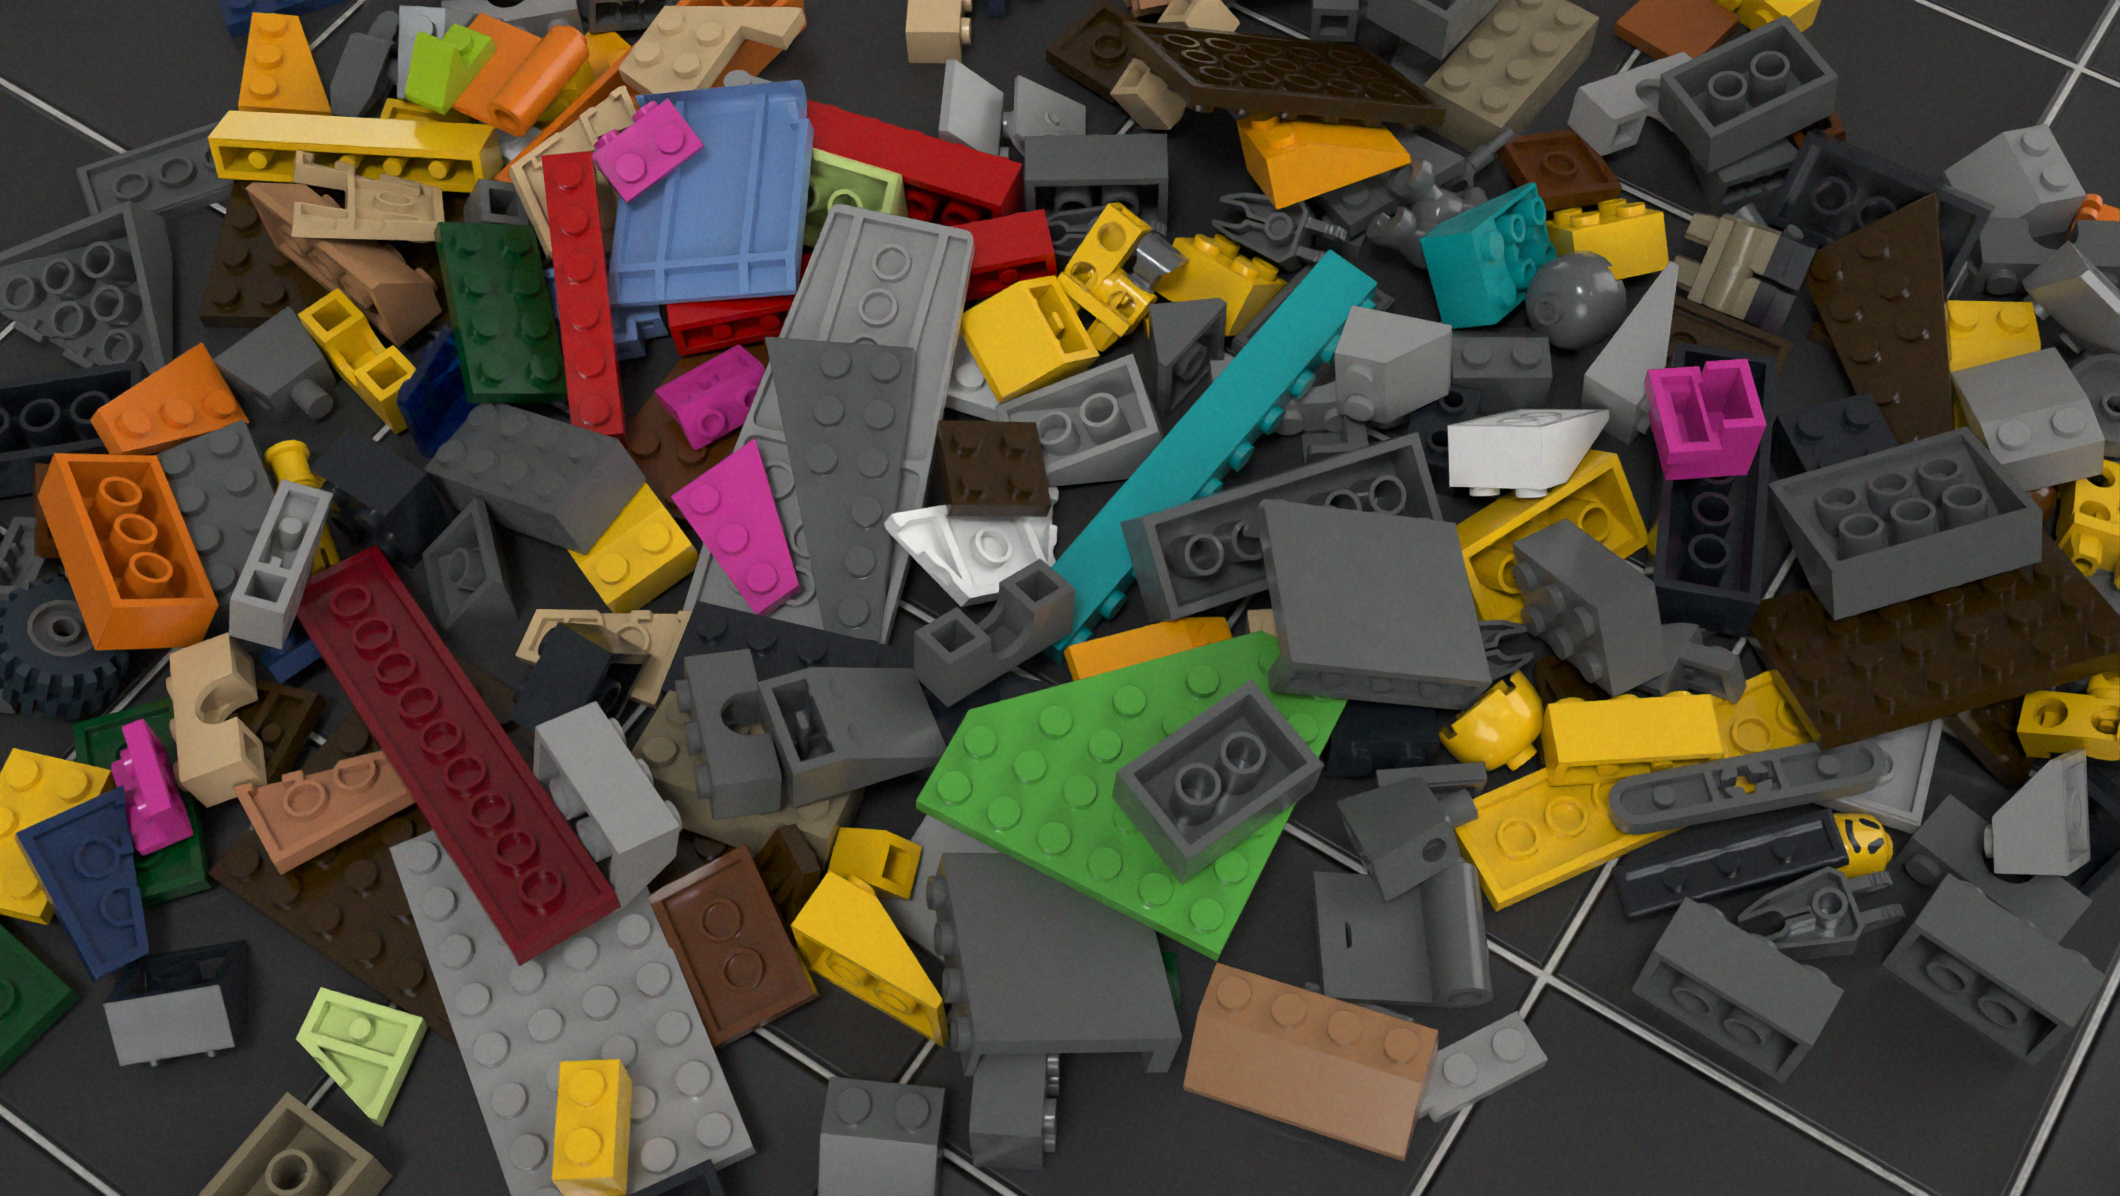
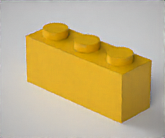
M1674 691L1662 697L1638 698L1632 694H1622L1609 700L1584 701L1576 697L1561 699L1547 705L1544 713L1543 730L1540 732L1550 786L1618 782L1633 775L1719 760L1724 753L1711 694L1692 695L1687 691Z

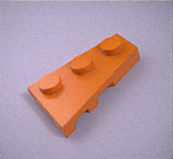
M202 342L99 408L90 419L109 454L148 455L157 453L242 419L245 420L247 425L250 423Z

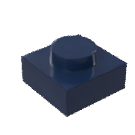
M302 627L295 632L290 629L282 650L266 646L267 650L258 656L279 684L321 657Z

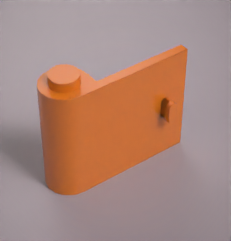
M480 12L468 28L491 37L495 44L496 52L451 108L511 135L524 137L590 56L589 49L586 46V38L579 30L569 25H553L546 35L540 38Z

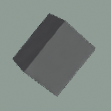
M1220 298L1149 305L1148 366L1155 408L1159 420L1163 423L1172 416L1209 376L1210 361L1223 360L1227 302Z
M475 497L422 553L439 637L449 639L519 619L501 536L485 500Z

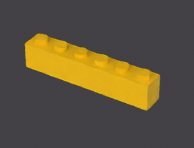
M229 110L207 137L217 175L221 179L294 183L296 150L313 153V163L334 168L335 162L338 160L355 165L356 175L380 181V175L386 173L441 188L442 191L471 193L478 179L494 181V177L503 167L497 129L488 124Z

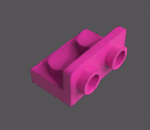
M738 344L654 391L661 406L681 425L689 445L693 449L698 450L745 423L765 373V368L759 360Z
M142 718L122 726L128 748L120 751L122 759L113 762L111 770L116 786L124 785L127 821L135 848L141 855H147L190 837L194 833L174 776L167 749Z

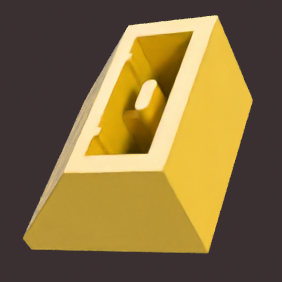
M1617 198L1597 203L1598 210L1582 213V208L1558 210L1553 212L1554 219L1545 221L1550 242L1554 244L1557 256L1572 251H1592L1606 258L1613 265L1608 267V269L1613 273L1615 280L1661 271L1669 263L1664 214L1661 211L1645 208L1644 202L1627 203L1625 198Z
M1196 234L1195 238H1175L1172 246L1189 260L1183 267L1160 275L1161 279L1152 290L1171 302L1211 298L1222 299L1227 302L1225 335L1235 336L1258 315L1288 282L1276 276L1279 269L1271 263L1258 257L1250 260L1240 254L1241 246L1231 239L1220 234H1215L1214 238Z
M1055 275L1018 281L967 310L962 315L959 332L998 403L1018 398L1083 373L1100 356Z

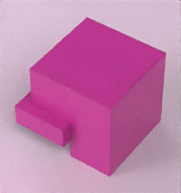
M1748 360L1706 361L1702 374L1699 366L1649 369L1644 380L1650 404L1648 416L1665 480L1747 475L1767 426Z

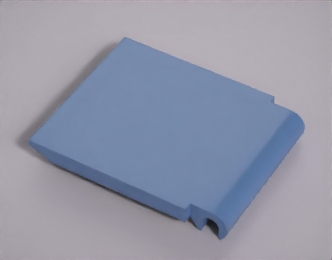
M790 80L635 95L640 108L651 101H655L659 105L668 98L704 144V149L629 205H626L619 196L609 266V290L612 308L796 294L800 281L814 128L809 118H806L807 96L802 81Z

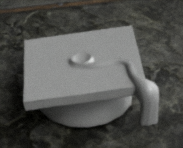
M1018 75L1015 78L1014 110L1009 113L1007 119L1008 134L1013 145L1025 157V136L1086 135V106Z

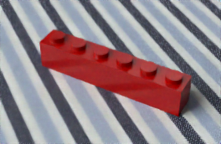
M581 151L541 155L571 425L617 438L624 447H628L613 308L609 290V273L598 177L592 152Z

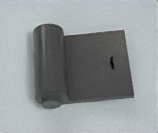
M1459 857L1458 861L1387 902L1383 899L1369 874L1313 871L1311 874L1320 991L1322 995L1348 1003L1448 1008L1474 1007L1492 1000L1494 993L1479 872L1475 865L1466 863L1465 858ZM1346 929H1347V935H1348V946H1349V948H1347Z

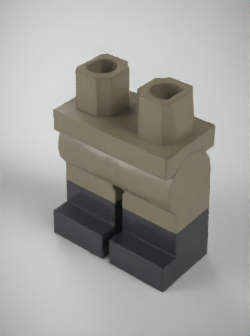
M1696 212L1691 219L1684 238L1708 247L1702 263L1680 254L1676 256L1673 262L1679 265L1676 286L1689 292L1687 297L1689 300L1699 304L1702 303L1714 310L1732 315L1760 327L1761 330L1779 336L1820 244L1741 219L1729 213H1725L1720 218L1715 215ZM1754 273H1758V274H1760V275H1763V276H1766V277H1768V278L1774 279V280H1776V281H1779L1780 283L1775 282V281L1770 280V279H1767V278H1765V277L1759 276V275L1754 274Z

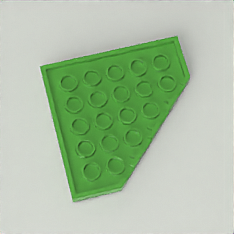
M1262 630L970 709L918 796L916 809L1217 961L1296 803L1181 884L1112 798L1117 771L1251 679L1318 758L1349 699L1270 692L1267 672L1280 656L1278 638Z

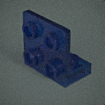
M445 326L435 341H431L426 346L422 361L411 378L403 382L397 397L399 410L421 456L431 460L436 455L439 447L447 442L467 420L469 413L481 404L468 403L454 332L453 329ZM503 403V404H506V405H509V406H513V407H514L516 403Z

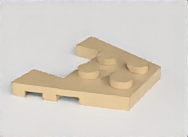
M664 6L619 66L620 75L623 82L641 95L710 88L745 39L787 50L806 23L803 10L798 7Z
M625 85L616 88L603 102L596 107H590L579 116L577 121L562 132H556L510 167V178L530 222L534 226L535 233L547 259H553L541 155L591 151L593 154L596 151L593 145L606 133L613 129H617L621 133L634 123L632 115L637 111ZM596 168L606 256L609 258L612 251L619 194L602 172Z
M296 150L294 183L344 190L345 209L294 201L291 236L302 238L407 240L414 243L435 241L434 230L438 222H445L441 188L386 173L380 175V181L356 175L355 165L337 160L335 167L331 168L313 163V153Z

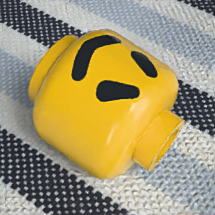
M1853 812L1833 813L1849 856V865L1836 869L1845 873L1847 880L1873 872L1885 871L1887 863L1890 862L1893 855V843L1882 824L1870 814Z

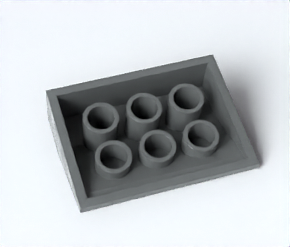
M1967 426L1768 483L1769 495L1809 584L1834 620L1855 616L1862 612L1907 601L1950 587L1960 586L1964 583L2042 561L2043 510Z

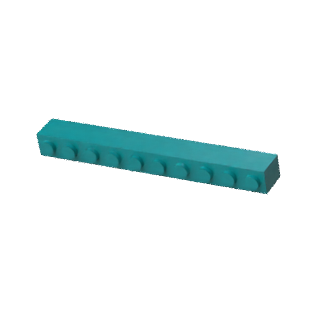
M1329 249L1051 567L1075 588L1072 633L1042 650L1043 654L1061 667L1066 661L1064 651L1068 646L1093 640L1095 634L1091 631L1102 618L1105 617L1107 620H1111L1124 605L1127 599V595L1124 593L1136 580V575L1120 522L1221 491L1223 483L1220 481L1231 469L1238 472L1243 468L1255 450L1252 444L1263 432L1266 435H1270L1279 426L1286 414L1283 408L1293 397L1300 400L1309 391L1317 377L1314 372L1324 361L1328 364L1335 361V350L1352 305L1376 310L1377 304L1373 301L1378 282Z

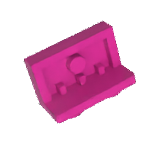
M668 98L659 105L655 101L647 103L632 116L635 123L621 133L617 129L611 130L593 145L596 149L592 154L595 167L598 171L602 172L626 205H629L704 149V144Z

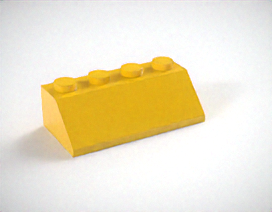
M1589 449L1568 481L1547 488V496L1535 498L1516 497L1514 489L1456 525L1478 621L1505 620L1524 624L1521 618V609L1524 608L1522 592L1512 574V567L1516 565L1512 543L1563 519H1568L1623 560L1648 544V533L1616 453Z

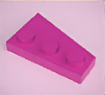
M755 438L671 496L674 503L755 614L767 616L802 591L787 538L776 508L772 488L764 468L760 448Z

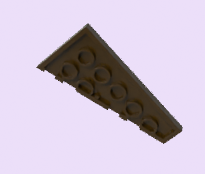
M1936 192L1818 249L1805 277L1806 284L1856 394L1871 393L1899 445L1955 430V393L1951 377L1950 361H1952L1949 314L1942 258L1944 257V248L1939 219L1941 209L1940 198Z

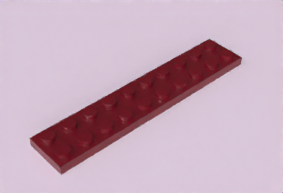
M374 545L308 578L295 617L312 640L316 650L519 966L525 964L621 908L615 891L378 546Z

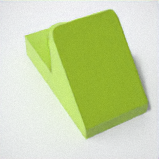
M456 23L450 27L441 39L419 31L415 37L404 93L407 100L445 115L496 52L493 39Z

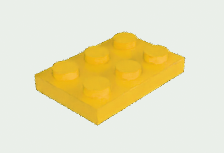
M16 748L12 749L0 773V914L49 925L54 911L14 839L15 834L115 789L116 783L112 770Z

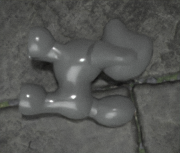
M1415 158L1411 163L1395 168L1387 180L1389 192L1405 200L1410 205L1411 210L1405 207H1397L1396 215L1392 218L1381 212L1369 223L1366 235L1375 245L1395 249L1402 253L1408 262L1417 268L1428 270L1420 238L1441 222L1487 202L1488 197L1483 189L1474 186L1467 189L1461 198L1450 190L1438 188L1435 184L1436 172L1432 163L1424 158Z

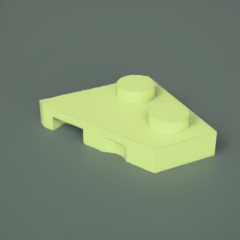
M320 987L296 1040L374 1124L383 1127L428 1027L422 1017Z

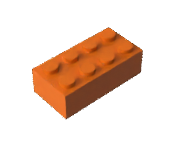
M54 453L38 494V499L95 651L181 648L202 642L219 604L157 455Z

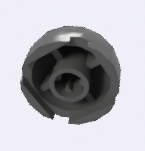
M1592 251L1568 252L1542 265L1531 278L1525 296L1526 315L1532 329L1535 332L1545 334L1549 338L1550 344L1560 349L1568 350L1587 349L1604 342L1609 335L1616 333L1622 325L1627 303L1626 289L1622 279L1616 281L1613 273L1608 269V267L1613 265L1606 258Z

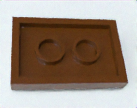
M747 844L647 895L668 946L674 951L713 1047L720 1049L819 997L752 848Z

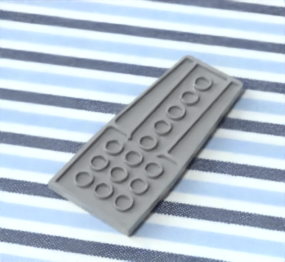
M836 204L828 213L779 338L911 347L915 349L916 363L897 513L923 509L926 507L937 450L938 420L943 419L975 252L973 235L969 231L845 204ZM769 360L733 453L754 438L756 439L802 591L765 617L824 630ZM894 537L880 643L888 645L912 561V556ZM703 543L683 611H693L696 601H701L755 614Z

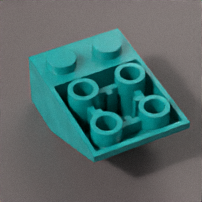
M1535 182L1522 185L1449 218L1420 238L1443 324L1452 325V329L1498 323L1525 299L1530 280L1538 269L1548 261L1558 257L1554 244L1550 242L1545 222L1546 207L1544 201L1538 195Z

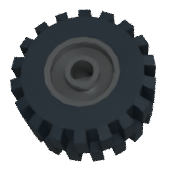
M53 577L52 583L47 584L41 578L30 581L28 590L17 587L10 592L9 601L2 600L0 602V689H3L1 698L9 705L15 702L21 703L20 711L30 716L34 711L44 713L43 719L56 720L57 714H66L67 719L71 720L80 718L81 710L85 709L90 714L101 710L103 701L110 703L117 696L118 688L123 686L132 649L95 651L70 583L65 582V577Z

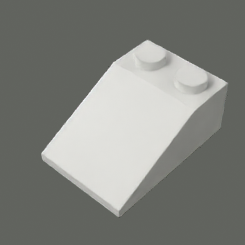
M1514 409L1448 425L1450 487H1469V495L1472 496L1500 494V488L1515 489L1516 497L1521 498L1547 496V488L1568 481L1609 421V409Z

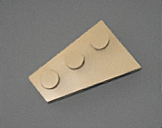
M536 609L515 656L521 662L535 667L540 658L538 647L541 640L551 628L556 627L558 622L601 625L652 654L629 700L657 710L664 699L661 692L662 685L692 611H678V614H653L651 610H631V613H600L598 610Z

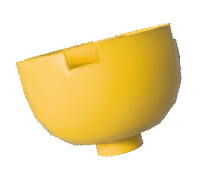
M1519 669L1511 674L1510 680L1514 685L1510 688L1501 680L1482 694L1468 711L1462 710L1455 717L1459 720L1451 725L1454 730L1453 733L1446 726H1443L1438 731L1442 745L1461 764L1484 762L1486 771H1491L1507 764L1511 771H1514L1537 753V750L1531 743L1543 730L1544 709L1542 700L1533 685Z

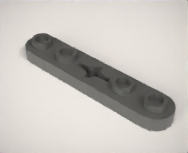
M1864 739L1822 752L1815 742L1633 775L1619 780L1612 787L1608 798V816L1612 823L1623 832L1647 834L1863 794L1873 790L1879 784L1886 764L1885 756L1879 745L1871 739ZM1738 776H1745L1749 783H1757L1755 784L1753 794H1746L1742 787H1734Z

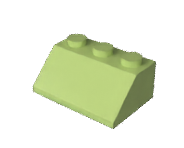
M812 147L803 245L815 248L828 213L836 204H845L908 218L902 174Z

